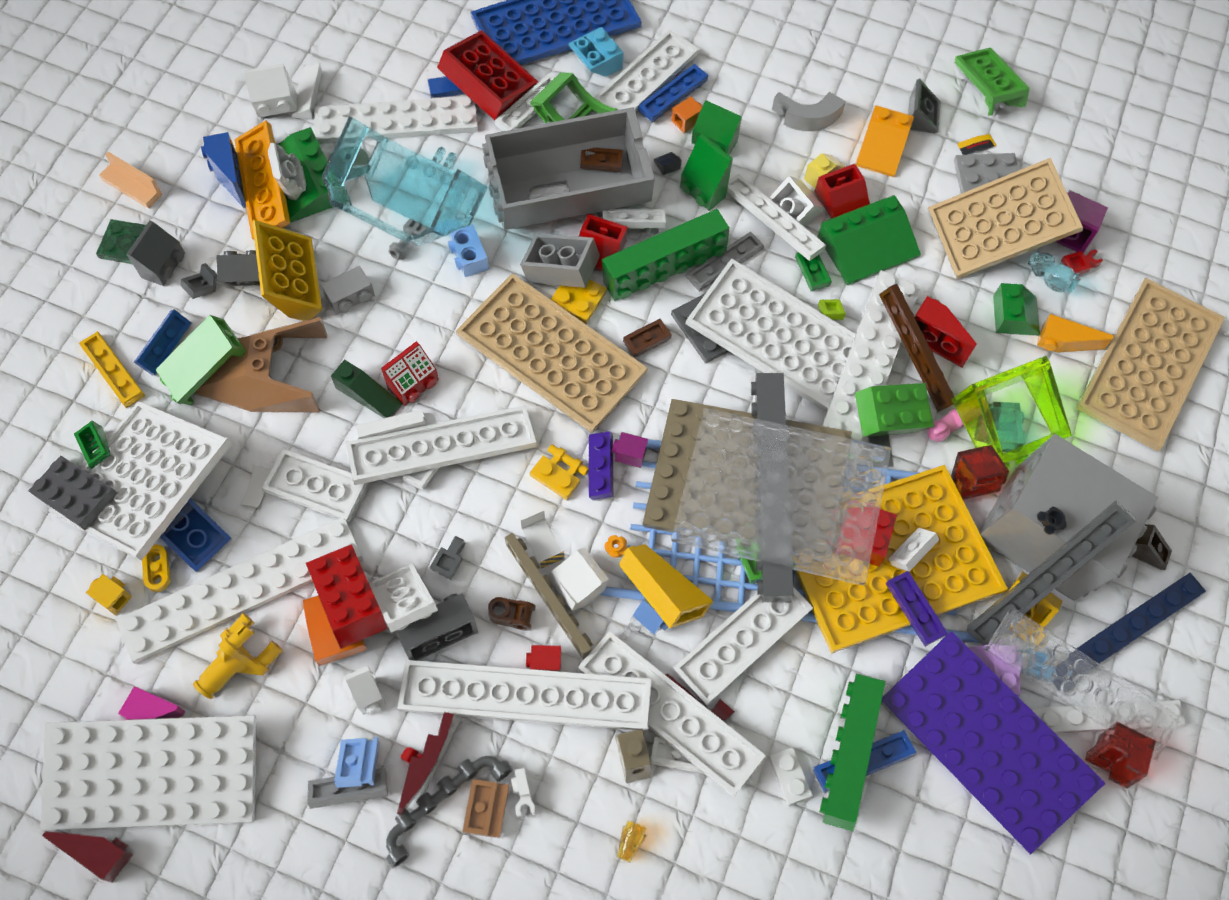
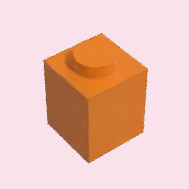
M692 97L687 98L673 107L671 121L683 133H686L694 128L702 105Z

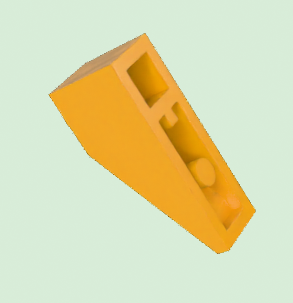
M1050 314L1042 325L1037 346L1057 353L1104 350L1112 341L1114 335Z

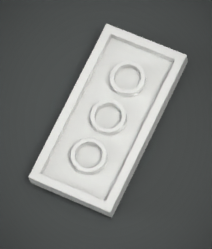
M282 449L262 490L271 495L349 522L368 483L354 485L352 473Z
M412 563L369 583L390 632L402 630L410 623L428 618L433 612L438 611L433 598Z

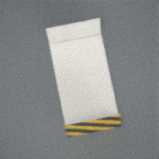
M544 511L521 520L523 533L541 569L564 559V551L561 552L545 520Z

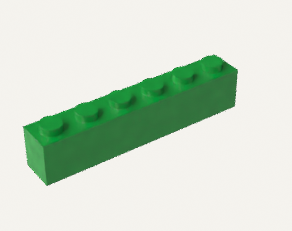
M856 674L854 682L849 681L846 696L850 697L849 704L844 703L841 718L845 719L844 727H838L835 740L840 742L839 750L833 749L830 762L831 765H835L833 774L828 773L825 788L830 790L828 798H822L819 813L824 814L822 821L824 824L854 831L886 681Z

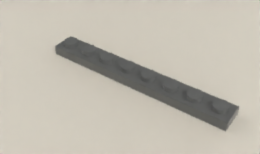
M1117 500L970 623L967 626V631L982 645H988L1136 522V517Z

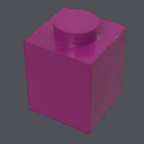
M621 432L619 440L615 439L612 452L615 453V462L641 468L647 450L648 439Z

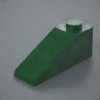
M345 359L331 375L337 390L383 418L394 416L402 406V402L363 370Z

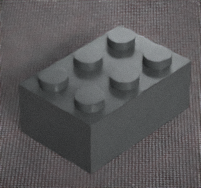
M463 593L447 596L443 602L436 605L438 611L433 612L428 618L419 619L410 623L402 630H396L409 660L418 661L478 633L474 616Z

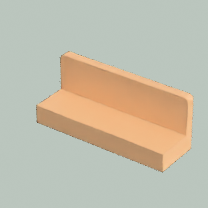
M107 152L105 154L110 165L99 174L102 181L148 209L162 196L153 178L112 153Z

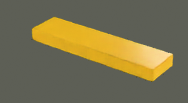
M98 331L79 342V345L125 408L145 397L143 391Z

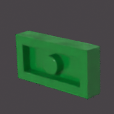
M799 252L796 253L795 259L810 291L831 285L832 281L820 255L809 261Z

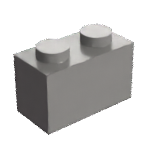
M360 265L321 284L324 295L336 315L346 312L351 307L361 302H366L375 296L372 284Z

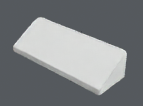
M320 63L302 69L297 91V111H293V118H313L322 77Z

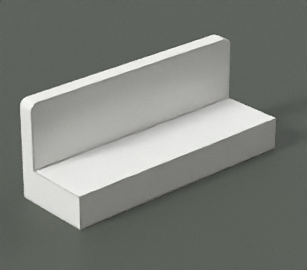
M420 409L356 425L357 439L426 426L423 410Z

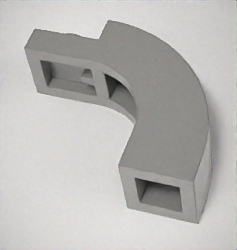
M829 91L820 102L804 105L778 92L774 96L772 110L785 118L783 125L800 131H817L829 127L839 119L843 113L846 101Z

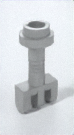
M409 219L403 226V232L406 233L405 236L398 243L393 242L389 246V254L395 259L402 258L406 253L404 248L413 238L421 241L428 233L429 228L426 226L422 227V224L418 222L415 224L413 219Z

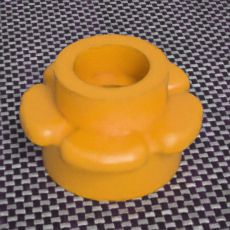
M612 535L608 538V542L605 543V551L611 557H621L628 548L626 546L627 541L622 536Z

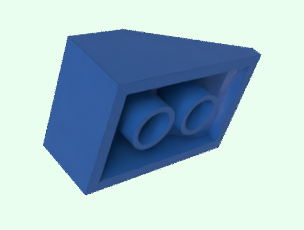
M225 132L203 137L204 146H201V151L204 159H207L210 172L214 171L217 180L243 208H246L237 152L229 133Z
M191 498L160 536L195 572L232 539Z

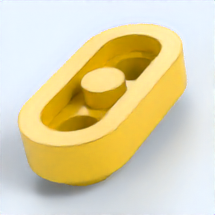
M154 544L142 559L143 582L153 592L165 590L171 581L169 554L159 544ZM156 556H160L158 561H154ZM158 578H162L160 583L155 584Z

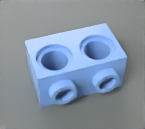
M474 225L449 232L451 241H448V246L451 254H456L457 258H454L458 271L462 270L464 276L468 277L489 270L488 259Z

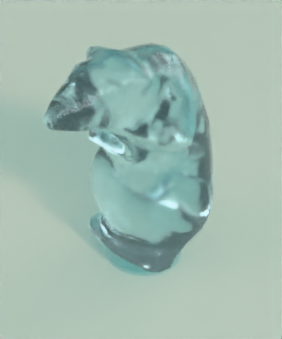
M1038 250L1030 255L1028 265H1031L1032 271L1037 277L1044 276V282L1051 290L1059 293H1065L1066 291L1071 293L1080 282L1079 274H1076L1075 271L1063 263H1055L1053 255L1040 253Z

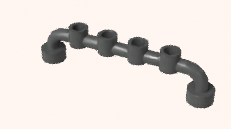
M482 756L473 763L470 759H466L457 767L460 773L456 777L451 779L450 776H445L437 783L439 790L431 796L426 792L416 800L418 808L411 813L406 809L402 815L398 814L395 817V821L398 824L391 829L386 838V848L389 853L386 860L391 867L399 866L410 855L403 845L397 847L396 844L397 838L403 832L413 828L419 819L431 813L445 798L452 796L458 790V787L474 778L483 767L491 766L493 768L491 775L497 782L505 779L513 770L508 761L504 760L501 762L493 756Z

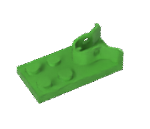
M991 47L955 57V64L985 96V102L989 107L988 116L993 115L996 103L1004 102L1007 106L1016 107L1026 106L1030 88Z

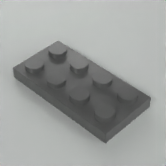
M61 455L28 490L36 498L83 530L88 528L118 494L113 488Z

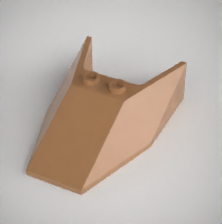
M321 317L239 337L238 340L247 352L241 358L231 355L194 394L250 412L319 413L320 408L312 392L271 379L270 368L272 353L277 352L282 347L283 338H327V332ZM276 338V339H277V343H276L275 346H273V345H274V339Z

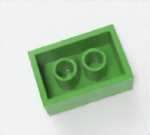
M925 383L871 386L855 393L863 437L917 433L934 427Z

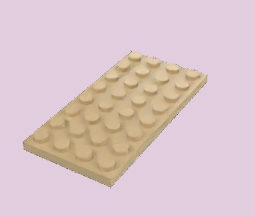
M513 273L456 330L457 336L592 434L648 370L642 363Z
M1145 277L1076 409L1159 452L1172 429L1225 317Z

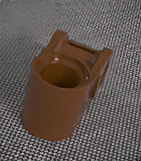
M496 597L489 602L488 615L494 624L529 631L532 627L530 624L532 611H535L536 605L527 601ZM503 607L506 611L502 615H496L493 613V609Z

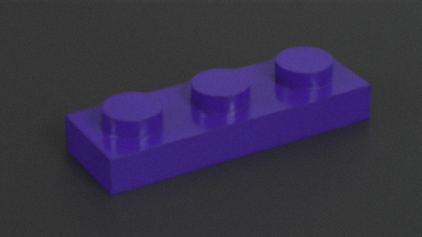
M610 431L589 435V498L591 500L614 497L613 434Z
M906 571L887 581V587L925 647L948 634L910 572Z

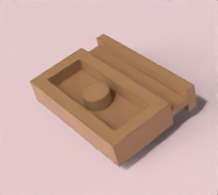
M472 779L463 833L500 839L509 784Z

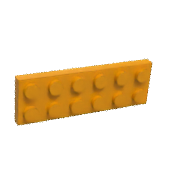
M266 120L234 139L253 240L252 222L254 220L280 228L290 224L285 193L273 177L268 149L270 143L275 144L272 125Z

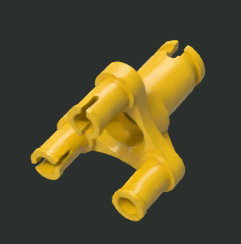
M242 613L229 629L226 628L220 634L222 642L219 644L220 649L216 652V659L199 676V680H196L193 684L195 689L208 699H212L215 692L218 693L236 672L263 676L269 670L268 666L283 652V649L274 641H271L258 657H253L242 646L255 633L253 629H250L255 622L245 613Z

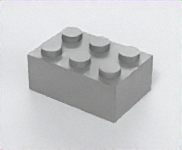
M535 233L520 266L527 282L586 288L600 254L594 238Z

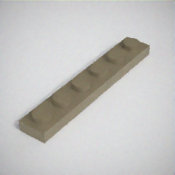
M512 532L505 537L507 548L584 660L591 652V646L593 645L586 633L581 634L577 628L579 623L572 613L568 615L564 609L566 604L559 594L555 595L551 590L553 585L547 575H541L538 570L540 566L534 556H528L525 551L527 550L526 544L521 537L517 539Z

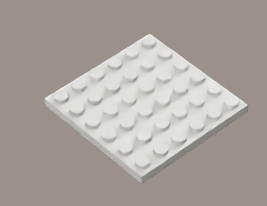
M138 401L107 438L111 455L94 468H90L88 464L82 468L118 492L88 528L83 531L141 561L232 443L225 437ZM49 508L48 511L53 515L80 528L53 508Z

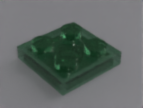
M110 219L96 255L99 259L132 264L127 253L146 225Z

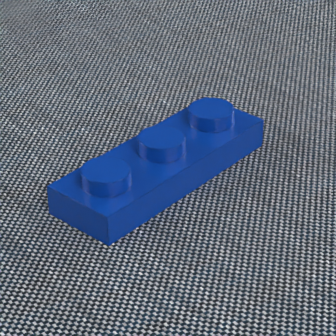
M175 309L170 310L134 363L150 375H156V369L170 355L192 322Z

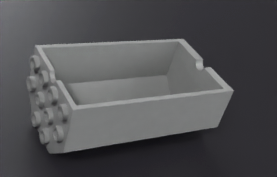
M634 107L485 135V144H482L485 168L488 169L489 191L491 197H493L495 215H497L499 223H502L504 230L652 201L655 178L647 150L643 145V137ZM595 147L622 149L621 172L580 169L581 150ZM589 151L585 152V155L595 154ZM567 182L569 192L535 199L529 198V193L534 188Z

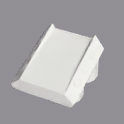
M270 143L268 155L273 177L288 199L297 200L301 193L306 190L307 186L303 167L296 155L293 153L288 155L281 146Z
M585 547L574 552L548 575L551 583L572 611L589 604L605 591L609 582L608 576L598 566Z

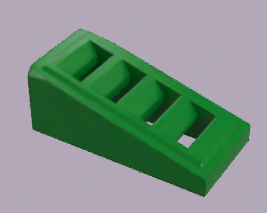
M93 420L74 433L90 468H94L111 455L103 427Z

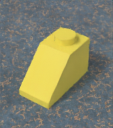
M821 153L808 164L804 180L813 188H816L819 176L846 166L833 155Z

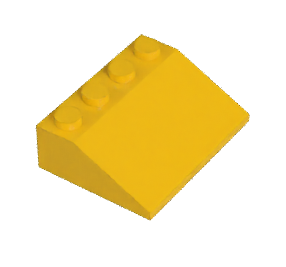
M254 220L252 225L261 296L289 318L301 321L314 318L322 310L312 238Z

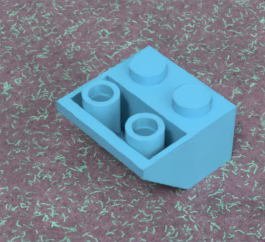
M602 27L569 43L570 48L590 72L608 77L623 69V51Z

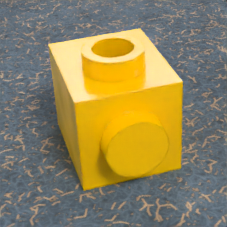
M104 574L95 579L85 592L115 616L132 598L123 589L125 584L115 576L109 579Z

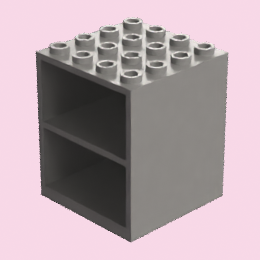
M1053 434L1015 468L979 533L986 546L1031 573L1117 500L1136 517V522L1055 588V590L1075 601L1082 596L1086 597L1092 590L1096 591L1101 585H1107L1115 577L1120 578L1127 569V565H1125L1127 559L1137 549L1135 545L1137 539L1147 529V526H1145L1146 521L1153 516L1157 509L1154 505L1158 497L1057 434ZM1051 507H1057L1064 513L1067 526L1064 530L1058 529L1052 535H1048L1044 532L1042 522L1038 521L1037 514L1041 511L1046 512Z

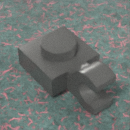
M455 536L448 550L441 547L429 568L452 580L463 561V558L458 554L461 553L465 546L464 539Z

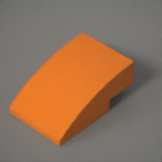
M319 596L303 600L310 642L315 661L319 666L367 651L364 639L340 649Z

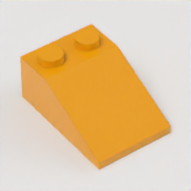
M875 105L856 166L894 177L914 116Z

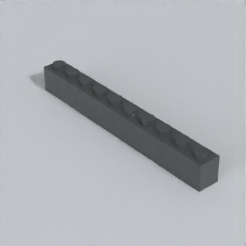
M756 373L755 382H751V395H755V402L751 404V415L756 416V423H752V437L757 438V445H753V459H757V466L753 468L754 481H758V488H754V503H759V511H755V525H759L760 533H756L755 536L756 548H760V556L756 557V570L761 571V580H757V595H762V602L791 603L793 599L784 373Z

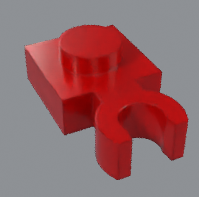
M1091 250L1087 255H1084L1083 251L1065 255L1061 262L1069 276L1074 277L1089 272L1092 267H1098L1103 259L1095 260L1093 257L1098 251Z

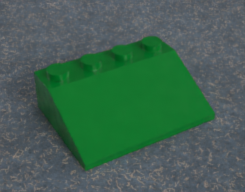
M311 127L290 134L278 144L285 150L286 154L293 153L297 156L303 167L307 185L306 190L301 193L297 200L288 199L285 195L290 223L344 203L339 185Z
M895 195L822 222L817 236L819 240L826 244L825 250L847 286L878 274L880 270H888L921 256L907 214Z

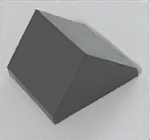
M919 78L915 82L909 99L908 115L914 116L910 130L937 133L939 130L940 100Z

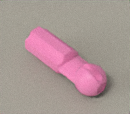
M974 395L952 409L949 414L940 420L933 421L934 427L927 430L929 438L935 442L945 441L951 433L959 428H963L985 413L988 408L986 401L980 395Z

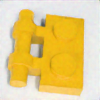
M551 444L547 451L553 455V458L550 460L543 455L530 471V476L567 501L580 484V479L575 477V475L579 472L585 476L589 472V468L583 465V461L579 458L574 459L568 455L567 451L562 447L558 448ZM561 461L570 466L568 471L559 466Z

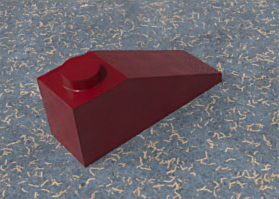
M45 831L42 835L101 880L111 883L133 856L132 853L126 850L129 845L118 837L111 840L99 836Z

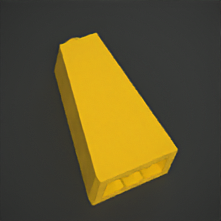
M646 544L630 546L624 551V556L618 565L669 628L703 618L713 603L709 596Z

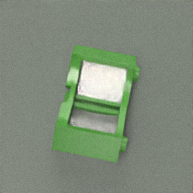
M560 72L530 102L544 123L618 110L596 100L582 87L574 73Z

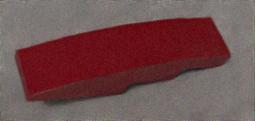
M444 712L438 735H427L422 758L411 757L397 814L402 815L419 794L433 771L445 744L454 714Z

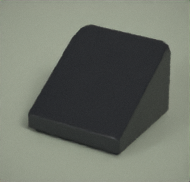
M669 152L655 158L654 162L662 175H666L680 169L682 160L673 152Z

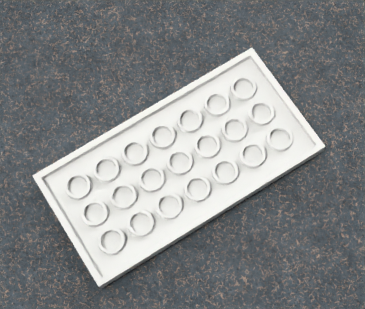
M732 258L685 323L763 373H784V386L826 412L856 335Z
M256 715L45 723L40 830L255 821Z

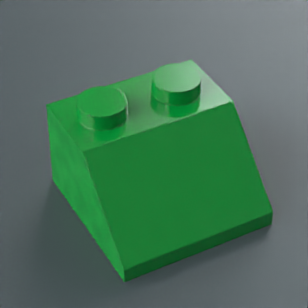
M705 100L693 128L691 143L695 145L698 137L703 134L730 155L738 142L742 116Z
M1001 283L993 296L996 333L1039 336L1037 297L1023 284Z

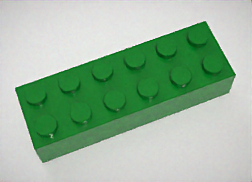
M718 209L703 214L603 258V283L614 301L625 299L639 290H646L650 285L663 282L670 276L677 273L681 274L695 265H701L713 256L719 257L723 255L727 250L730 228Z

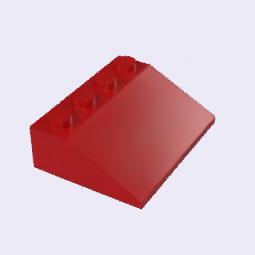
M482 30L443 50L437 66L447 78L493 120L501 116L538 83L529 72Z

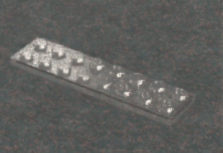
M1015 608L1009 609L985 648L986 651L1152 759H1158L1182 718Z

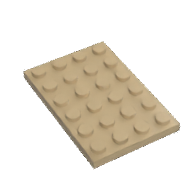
M1051 158L928 207L956 279L1083 231V226Z

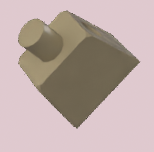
M639 729L615 735L625 782L630 783L650 778L651 763L643 730Z

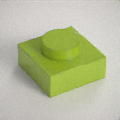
M840 299L819 300L818 309L820 313L832 320H844L846 313Z

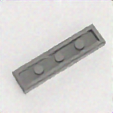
M749 232L729 245L723 255L719 257L713 256L687 273L686 278L700 292L715 282L731 258L742 264L763 250L764 245L752 232Z

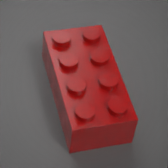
M352 544L306 562L340 649L388 629Z

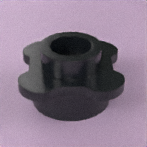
M1051 507L1048 511H1041L1037 514L1038 521L1042 522L1044 532L1048 535H1052L1058 529L1064 530L1067 526L1064 513L1057 507Z

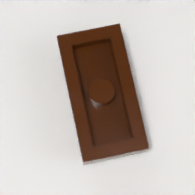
M596 147L581 150L580 169L621 172L623 150ZM589 151L595 154L585 155V152Z
M660 318L624 336L623 342L635 358L670 340L672 334Z

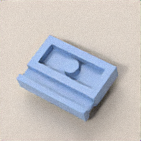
M374 737V740H367V738L341 740L334 779L336 788L362 786L363 783L374 785L380 745L378 737Z

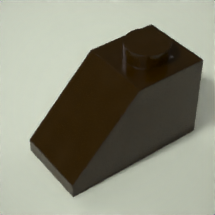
M1145 524L1147 529L1137 539L1135 543L1137 549L1132 557L1160 570H1166L1172 550L1155 525Z

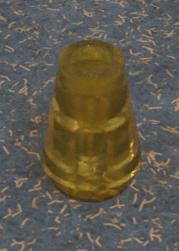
M627 820L626 826L623 825L617 857L631 863L632 858H634L647 836L645 835L647 828Z

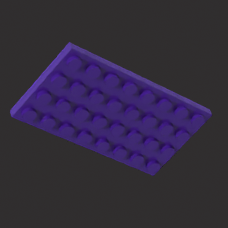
M952 631L882 697V702L1030 855L1106 784Z

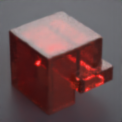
M988 445L958 452L951 478L964 500L1000 492L1002 484L1006 483L1009 469L994 447Z
M1117 721L1098 736L1096 745L1087 751L1085 761L1107 772L1110 771L1108 779L1128 789L1148 775L1156 740Z

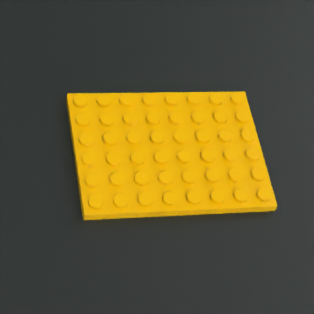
M945 465L840 499L830 563L792 555L796 565L794 570L809 604L813 607V614L831 654L911 626L886 583L888 580L906 572V570L892 566L889 558L918 527L935 532L939 538V541L909 571L937 616L1008 590ZM876 507L897 514L886 558L879 567L833 552L846 508Z

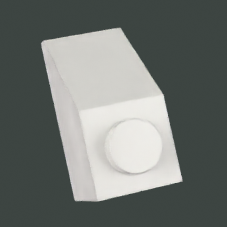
M368 665L344 676L356 705L362 714H374L382 709L381 706L386 705L376 677Z

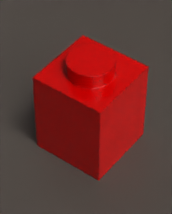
M531 645V653H526V668L561 672V646Z

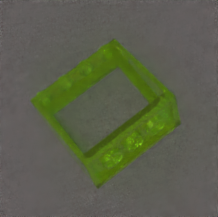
M1047 356L976 382L951 399L987 472L997 469L998 472L1011 467L1009 463L1015 461L1016 465L1022 463L1028 455L1032 454L1053 434H1057L1063 439L1072 436L1051 363ZM1024 380L1051 434L1003 454L986 395Z

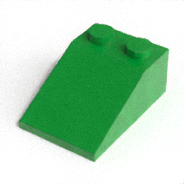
M701 134L681 174V189L684 193L692 196L700 206H704L710 211L726 197L733 158Z

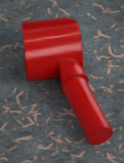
M408 747L402 753L401 759L409 764L412 756L422 758V753Z

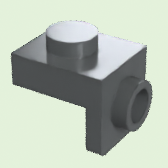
M204 263L201 264L199 274L181 279L180 286L192 299L216 291L217 274Z

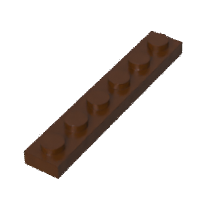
M898 284L890 286L881 292L879 296L923 383L926 384V389L937 411L939 412L956 404L957 401L933 352L930 350Z

